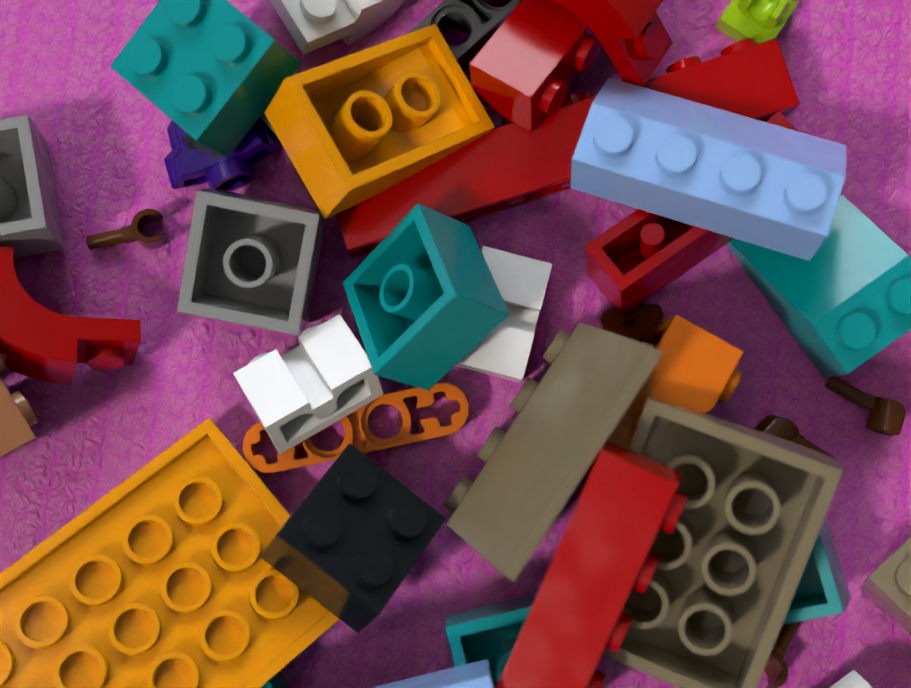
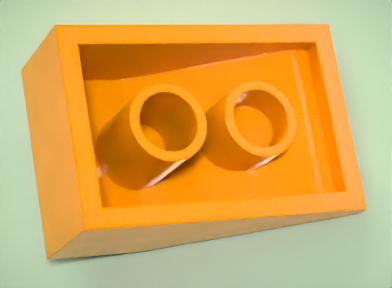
M436 24L285 78L264 112L324 219L377 196L486 135L495 128Z

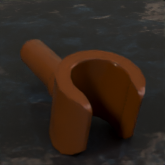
M144 209L134 216L130 226L87 236V246L90 250L138 241L143 247L157 249L166 242V235L159 234L153 237H145L141 234V230L146 223L151 221L157 222L164 218L157 210Z
M836 376L829 377L824 387L856 404L858 407L870 410L866 429L887 436L899 435L901 433L906 413L905 408L900 402L883 397H874L860 391Z
M768 415L754 428L755 430L775 435L834 457L806 440L804 436L799 434L798 427L787 418Z
M802 621L782 625L764 669L768 676L766 688H778L786 682L788 668L784 657Z

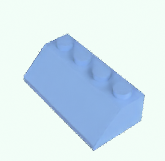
M609 77L592 102L572 157L571 189L810 261L827 238L846 177L847 145Z

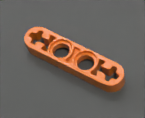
M436 383L430 390L416 387L384 394L339 420L344 427L345 438L337 449L333 451L322 450L314 443L311 436L302 441L304 449L308 453L307 458L299 459V447H292L282 454L277 452L278 462L271 463L268 455H258L257 444L264 442L266 437V430L261 422H258L245 434L243 454L246 462L253 469L263 473H275L335 460L349 443L360 452L368 453L446 436L458 431L465 424L469 414V403L465 394L457 386L449 383ZM437 393H445L448 401H458L460 411L451 415V425L440 426L438 418H426L419 420L424 428V432L411 434L412 415L404 402L405 399L417 397L416 409L434 405V395ZM381 405L396 407L402 416L400 432L390 439L377 437L369 426V418L372 411Z

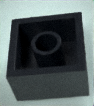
M349 443L278 531L261 558L359 633L381 613L446 518Z

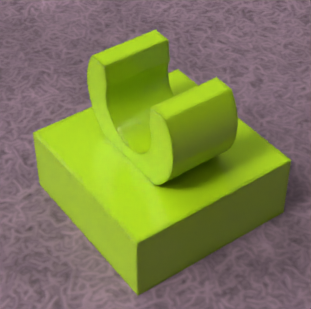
M732 0L716 23L715 28L737 42L753 38L757 45L776 38L798 3L794 0Z

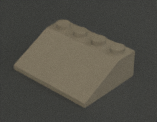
M582 322L577 324L570 334L560 328L542 355V358L548 361L550 365L538 383L528 377L509 405V407L518 412L505 432L495 426L476 456L485 461L476 477L473 481H470L462 476L443 506L452 511L446 525L502 575L514 582L663 353L651 345Z
M648 397L629 450L682 473L676 492L687 496V500L672 533L670 534L659 529L649 549L650 553L659 556L660 559L645 593L642 594L631 589L622 611L633 617L618 652L614 653L604 648L602 655L679 688H757L843 474V469L836 458L775 435Z

